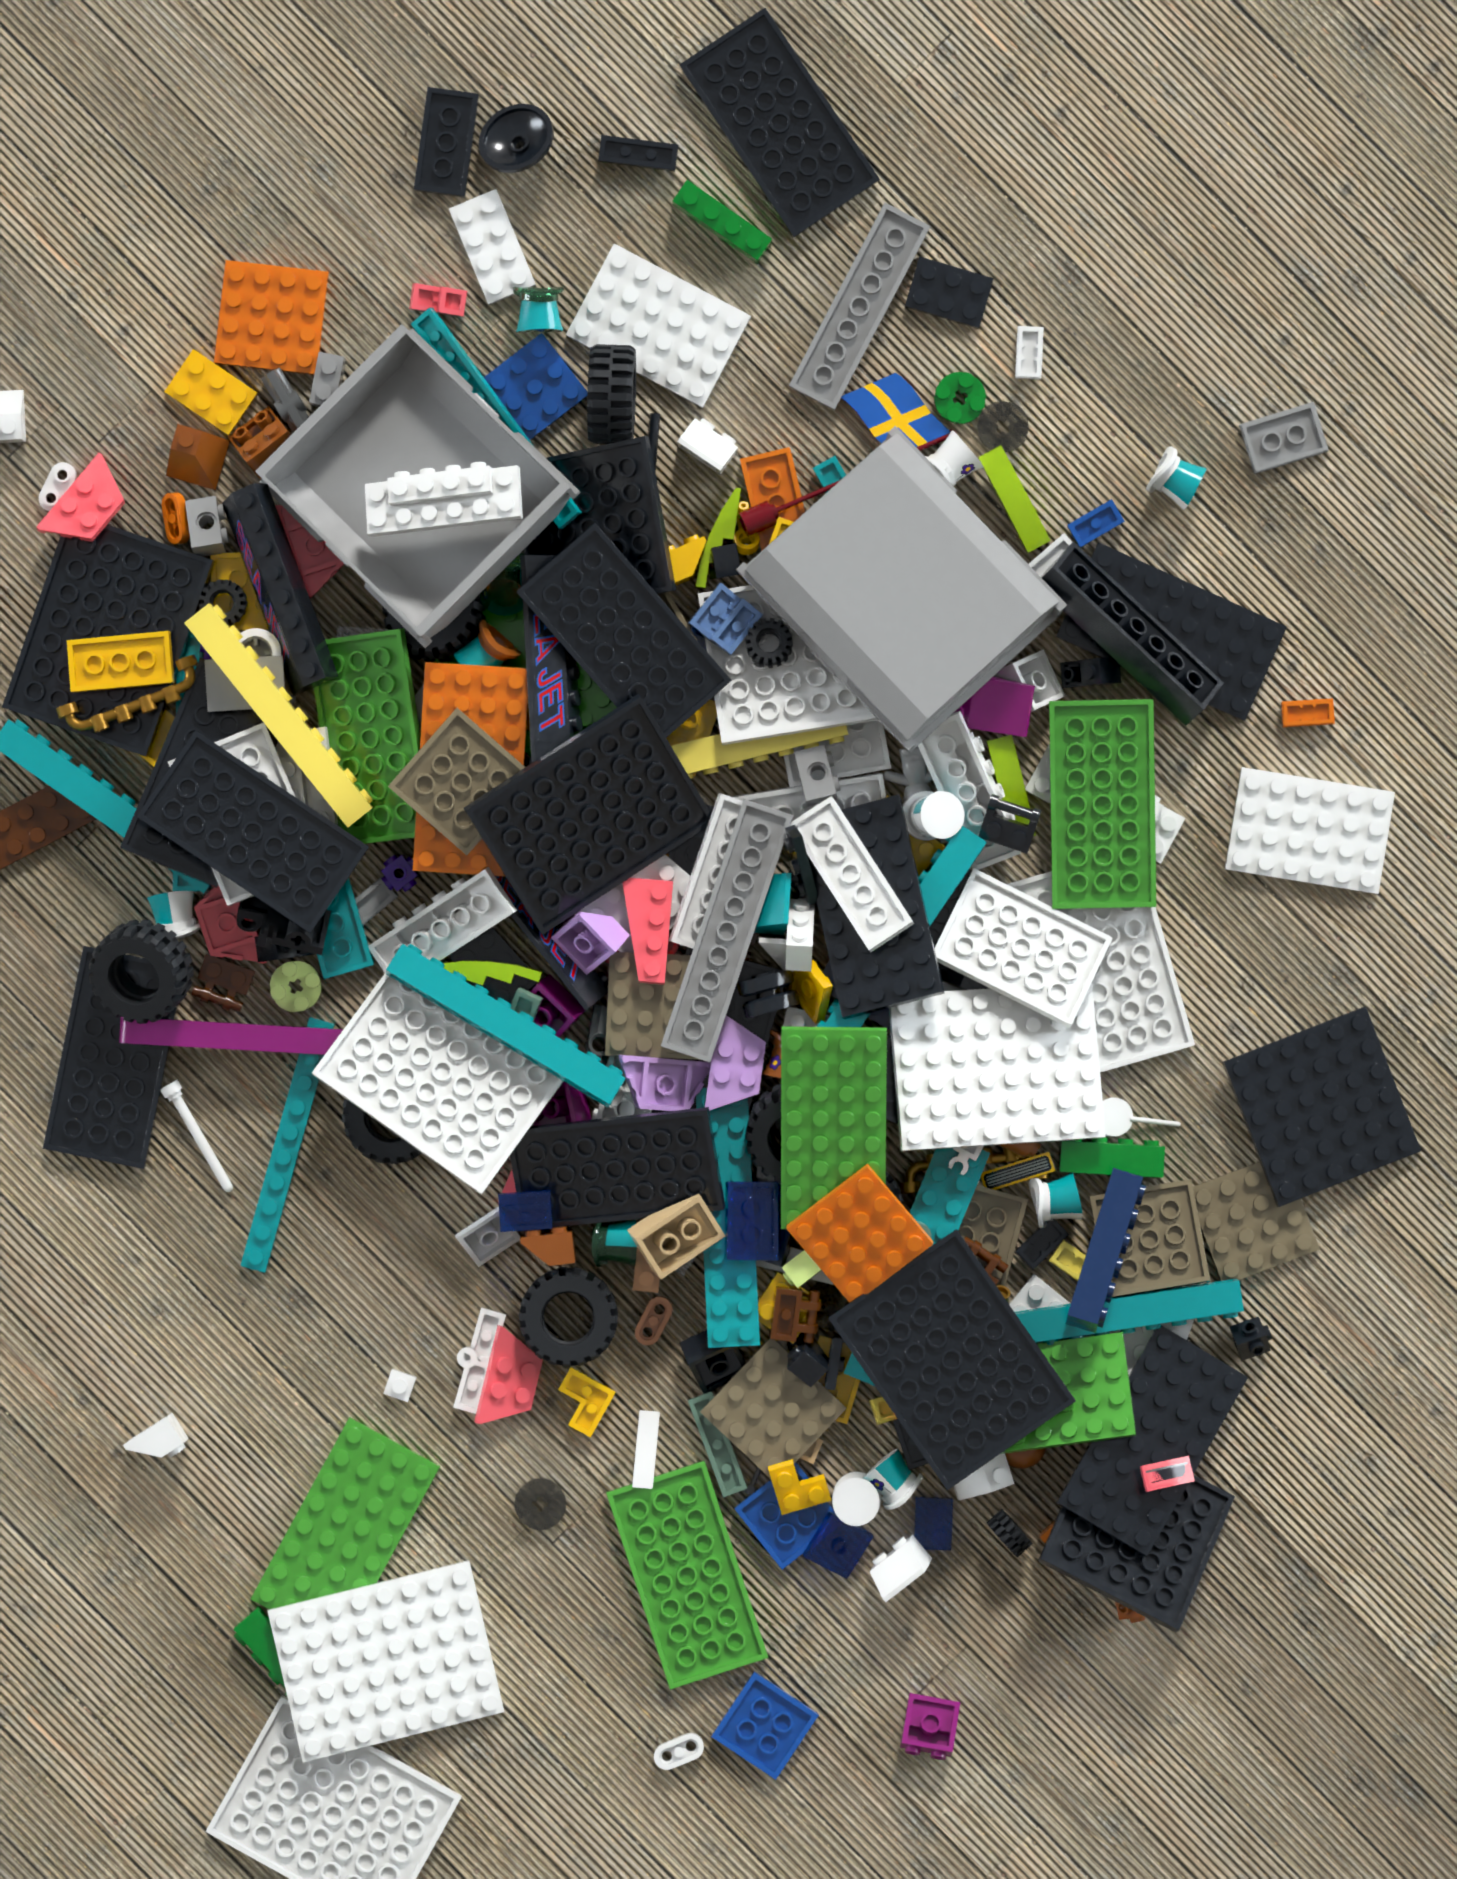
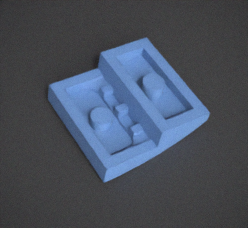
M719 583L687 624L717 647L732 655L748 634L749 628H752L753 624L756 621L758 622L763 614L745 599L739 598L725 585Z

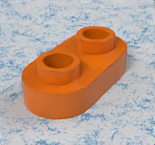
M178 492L165 494L161 504L166 536L172 544H184L190 537L185 505L186 500Z

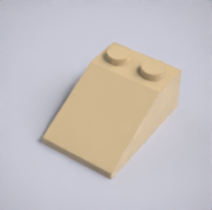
M699 1194L655 1212L627 1230L652 1271L660 1279H663L725 1237L722 1229Z

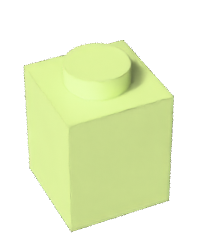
M805 1250L782 1267L785 1271L783 1276L791 1286L795 1285L797 1288L803 1286L822 1271Z

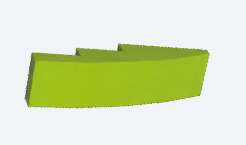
M1000 445L979 456L978 459L982 463L983 469L1027 553L1050 542L1051 540L1002 446Z
M735 488L709 534L700 561L695 588L706 590L709 564L713 565L711 548L722 546L723 540H734L741 488Z
M1012 735L986 741L995 771L996 784L1000 783L1005 793V797L1002 800L1030 809ZM1015 815V821L1029 825V819Z
M463 960L443 963L445 965L444 969L451 973L457 971L464 975L468 981L480 985H485L488 976L510 984L513 983L515 975L540 982L544 972L518 964L496 961Z

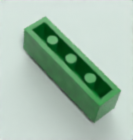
M686 180L672 200L674 207L756 264H758L772 244V238L688 180Z
M1105 1137L1092 1139V1142L1082 1141V1139L1060 1141L1059 1172L1111 1175L1113 1168L1142 1177L1163 1178L1165 1146H1160L1157 1140H1144L1143 1145L1133 1144V1139L1118 1138V1143H1107L1108 1138Z
M257 1606L234 1627L233 1630L236 1632L234 1637L242 1646L247 1644L253 1651L251 1654L252 1658L260 1666L264 1664L270 1670L268 1675L276 1685L281 1683L285 1688L269 1617Z

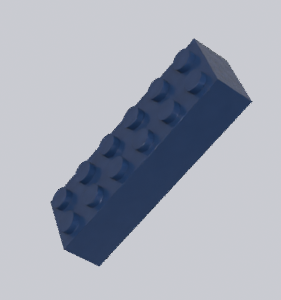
M1113 1168L1068 1311L1067 1325L1096 1333L1097 1327L1103 1328L1108 1311L1104 1304L1105 1302H1111L1116 1285L1112 1283V1279H1118L1123 1259L1119 1258L1120 1253L1126 1254L1131 1237L1130 1234H1127V1230H1133L1139 1211L1134 1208L1135 1205L1141 1206L1146 1186L1142 1185V1176Z

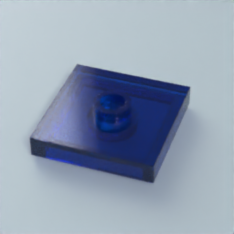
M829 1511L803 1552V1556L848 1579L874 1536L871 1532L859 1526L845 1524L836 1514Z

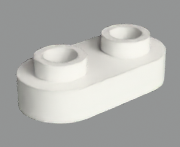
M65 462L57 463L53 466L39 494V503L43 509L50 511L77 479V472L73 466ZM61 471L67 472V478L64 480H60L58 477ZM49 494H55V502L49 503L47 501Z
M686 1733L664 1742L656 1748L654 1761L663 1770H670L699 1758L703 1753V1740L695 1733ZM687 1742H694L696 1747L693 1750L687 1749ZM663 1752H671L672 1757L669 1760L662 1757Z

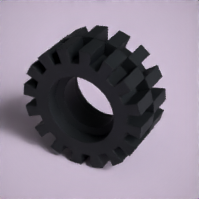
M219 579L215 582H210L202 590L203 595H200L199 598L201 600L199 604L200 609L208 603H211L214 607L215 597L218 594L227 593L233 599V607L229 612L225 613L227 617L223 620L228 626L235 625L236 622L242 620L241 618L246 613L248 602L246 601V594L239 585L230 580Z
M764 618L761 619L760 623L756 621L753 627L749 628L745 639L746 649L749 657L752 658L755 664L759 663V666L763 668L764 666L773 668V665L779 667L782 665L781 662L788 660V656L792 653L793 641L789 628L784 626L782 621L776 622L775 618H770V620L766 621ZM766 634H773L779 639V646L773 652H765L759 646L760 639Z
M1003 1509L986 1522L1017 1558L1033 1544Z

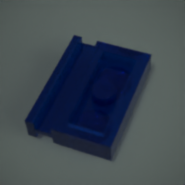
M550 1190L498 1193L500 1232L552 1229Z
M915 1497L914 1537L926 1550L951 1551L953 1498Z

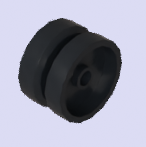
M773 970L751 976L752 979L737 983L740 996L747 997L756 994L757 999L743 1004L746 1018L800 1004L797 991L788 990L780 992L781 987L791 985L794 982L792 971L790 970L779 972Z

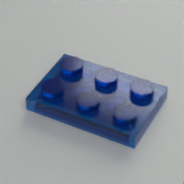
M726 1182L725 1260L778 1261L779 1182Z

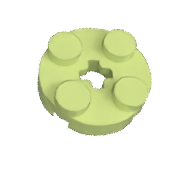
M286 962L273 973L270 980V994L276 1004L286 1011H305L314 1006L319 1000L322 992L321 979L316 969L306 962ZM299 979L303 990L296 991L293 994L289 983Z

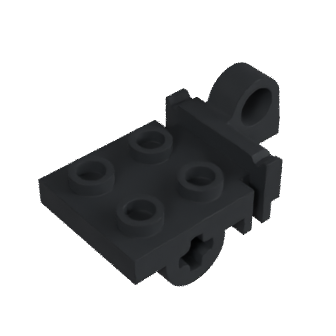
M253 896L240 902L237 913V925L240 929L247 932H254L261 927L257 945L260 947L265 946L266 938L268 937L272 938L271 944L322 955L331 911L327 910L310 934ZM246 918L252 919L253 922L247 921V920H245V919H246Z

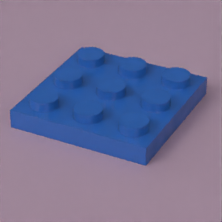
M543 333L539 334L484 377L530 441L588 395L587 390Z
M795 1462L794 1466L799 1481L808 1479L809 1477L803 1469ZM771 1479L734 1508L782 1570L843 1523L828 1502L782 1515Z
M754 1671L711 1737L776 1780L819 1714Z

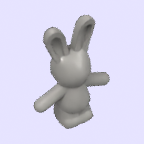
M916 747L910 753L905 748L899 749L903 774L886 771L883 777L886 781L906 786L904 791L905 802L907 798L917 792L931 791L927 783L933 781L930 772H927V765L919 747Z

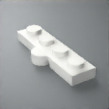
M481 1307L471 1346L462 1348L457 1354V1361L460 1366L464 1367L453 1408L476 1414L497 1325H504L506 1314Z

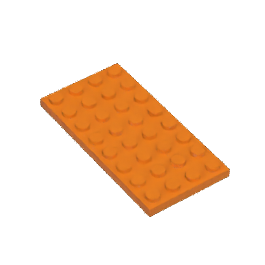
M425 662L420 749L451 713L458 708L524 765L528 705L526 668ZM416 812L413 871L477 875L489 867L494 876H505L482 839L466 855Z

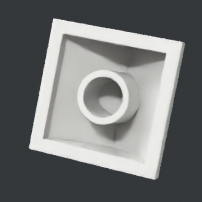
M500 1205L455 1235L456 1239L478 1267L520 1240L519 1233Z

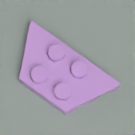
M727 1015L711 1058L705 1107H709V1111L758 1095L760 1091L766 1042Z
M619 1054L621 1067L635 1106L638 1109L662 1111L690 1109L694 1103L695 1096L700 1093L704 1086L703 1081L709 1073L711 1062Z

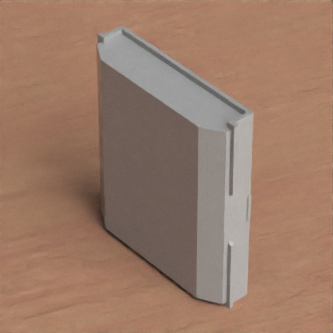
M401 324L255 472L262 478L259 483L268 484L271 495L318 542L325 541V545L347 567H351L365 581L364 588L426 648L432 642L430 638L446 628L558 516L569 498L571 497L574 500L580 494V491L519 432L513 433L499 419V414L477 393L473 394V387L413 328L409 331ZM474 462H485L486 466L491 468L516 465L520 468L523 519L369 537L367 534L365 484L385 482L387 478L394 477V473L399 471H407L410 475L419 474V470L424 468H433L435 472L445 471V467L449 465H459L461 469L470 468V464Z
M894 426L888 432L885 441L747 565L743 562L736 571L811 649V653L833 676H837L910 753L1061 615L1067 604L1006 540L1000 541L956 495L957 489Z

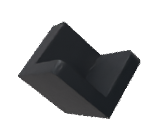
M736 543L711 548L714 568L709 569L710 579L739 574L736 571L740 566Z

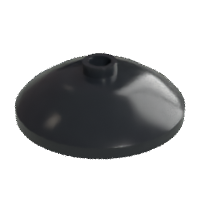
M515 104L505 107L496 112L483 126L479 136L480 154L487 165L496 171L516 173L527 170L541 161L549 151L554 138L553 124L548 115L537 106Z

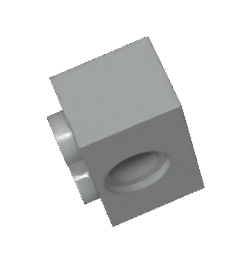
M216 496L185 501L193 553L202 557L226 553L225 543H229L227 528H222L221 520L226 519L223 504L218 503ZM208 523L214 524L210 529H202Z
M825 745L795 751L794 757L807 807L820 804L830 796L836 800V792L841 790L838 777H832L830 767L834 766L831 751L826 752ZM815 770H822L825 773V777L821 780H814L811 774Z

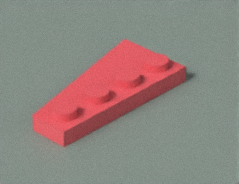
M629 878L622 885L639 983L665 985L673 881Z

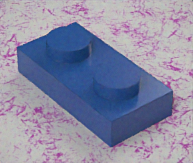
M1111 499L1067 525V528L1077 545L1081 548L1125 521Z

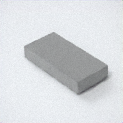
M382 877L355 898L363 926L398 897L393 889H388L382 881Z

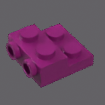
M909 1693L900 1748H905V1753L910 1755H920V1752L931 1753L930 1757L937 1760H945L946 1756L951 1757L954 1748L960 1702Z

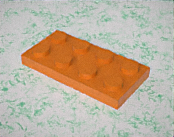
M790 447L740 459L751 507L767 501L770 505L774 504L777 508L802 497ZM803 502L778 512L781 518L795 522L805 513ZM775 526L758 532L761 551L769 545Z

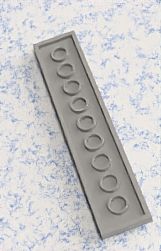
M746 799L743 800L661 1043L662 1047L707 1062L711 1061L784 844V839L786 838L785 828L790 826L793 815Z

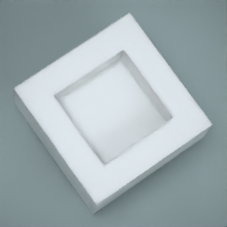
M392 1369L383 1394L408 1402L417 1377Z

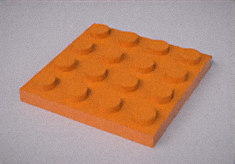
M225 260L214 363L275 370L280 367L283 372L314 375L321 347L329 272Z
M866 1164L786 1226L789 1233L849 1303L862 1294L870 1293L933 1245V1240L869 1164Z

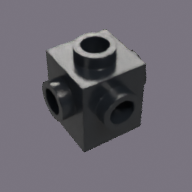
M1259 1316L1230 1326L1233 1342L1241 1361L1271 1351L1268 1342L1272 1340L1268 1325H1262Z

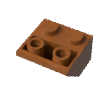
M267 406L243 426L237 428L228 438L261 480L262 478L255 471L291 434L272 409Z
M567 1226L553 1227L551 1232L542 1233V1229L526 1230L525 1235L520 1237V1243L549 1266L572 1264L577 1260L573 1229L568 1230Z

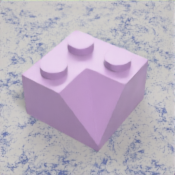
M580 910L567 919L551 939L587 975L613 955L630 935L612 916L586 913Z

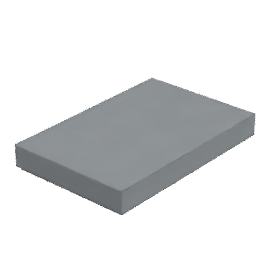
M1314 402L1239 425L1254 474L1329 451Z
M283 655L259 657L256 660L262 668L267 666L276 677L273 680L278 688L282 686L285 688ZM213 659L205 660L208 712L252 709Z

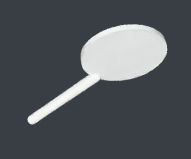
M1108 1098L1103 1101L1105 1134L1108 1136H1120L1130 1129L1132 1122L1175 1127L1181 1125L1177 1121L1133 1117L1129 1104L1120 1098Z

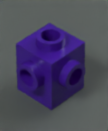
M393 855L383 863L385 868L381 870L384 874L381 879L389 890L395 888L398 892L402 889L406 892L417 884L415 879L419 875L416 871H413V859L410 856L406 859L404 855L400 857ZM396 869H403L404 875L402 878L395 877L394 872Z

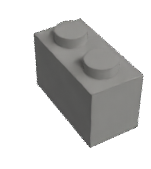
M323 352L318 353L309 399L311 406L320 407L342 384L346 366V358L344 356Z

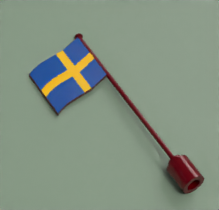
M897 373L841 397L857 413L880 444L886 440L888 432L894 426L919 451L946 440L953 430L950 429L949 431L928 410L913 387ZM839 481L777 508L774 504L770 505L767 501L738 513L740 524L747 537L775 526L777 523L776 519L779 517L778 512L829 491Z

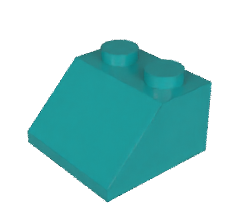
M791 873L773 875L754 933L784 935L789 920Z

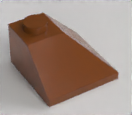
M177 424L170 448L166 476L216 491L230 441L198 429Z

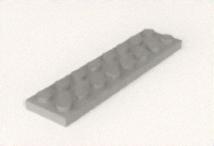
M884 203L791 380L790 388L835 411L931 226Z

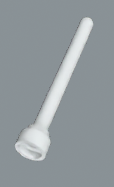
M175 1080L161 1088L160 1092L164 1099L167 1098L169 1102L172 1101L223 1190L231 1192L233 1185L181 1097L183 1093L180 1090L182 1086L179 1081Z

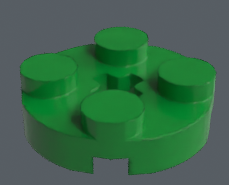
M955 372L947 375L940 381L935 391L934 404L937 412L943 419L951 423L967 424L974 421L982 412L985 406L986 392L982 383L972 374ZM960 391L961 394L965 393L967 395V398L964 399V405H961L959 402L954 403L955 392Z

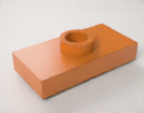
M1333 698L1281 702L1282 728L1335 724Z

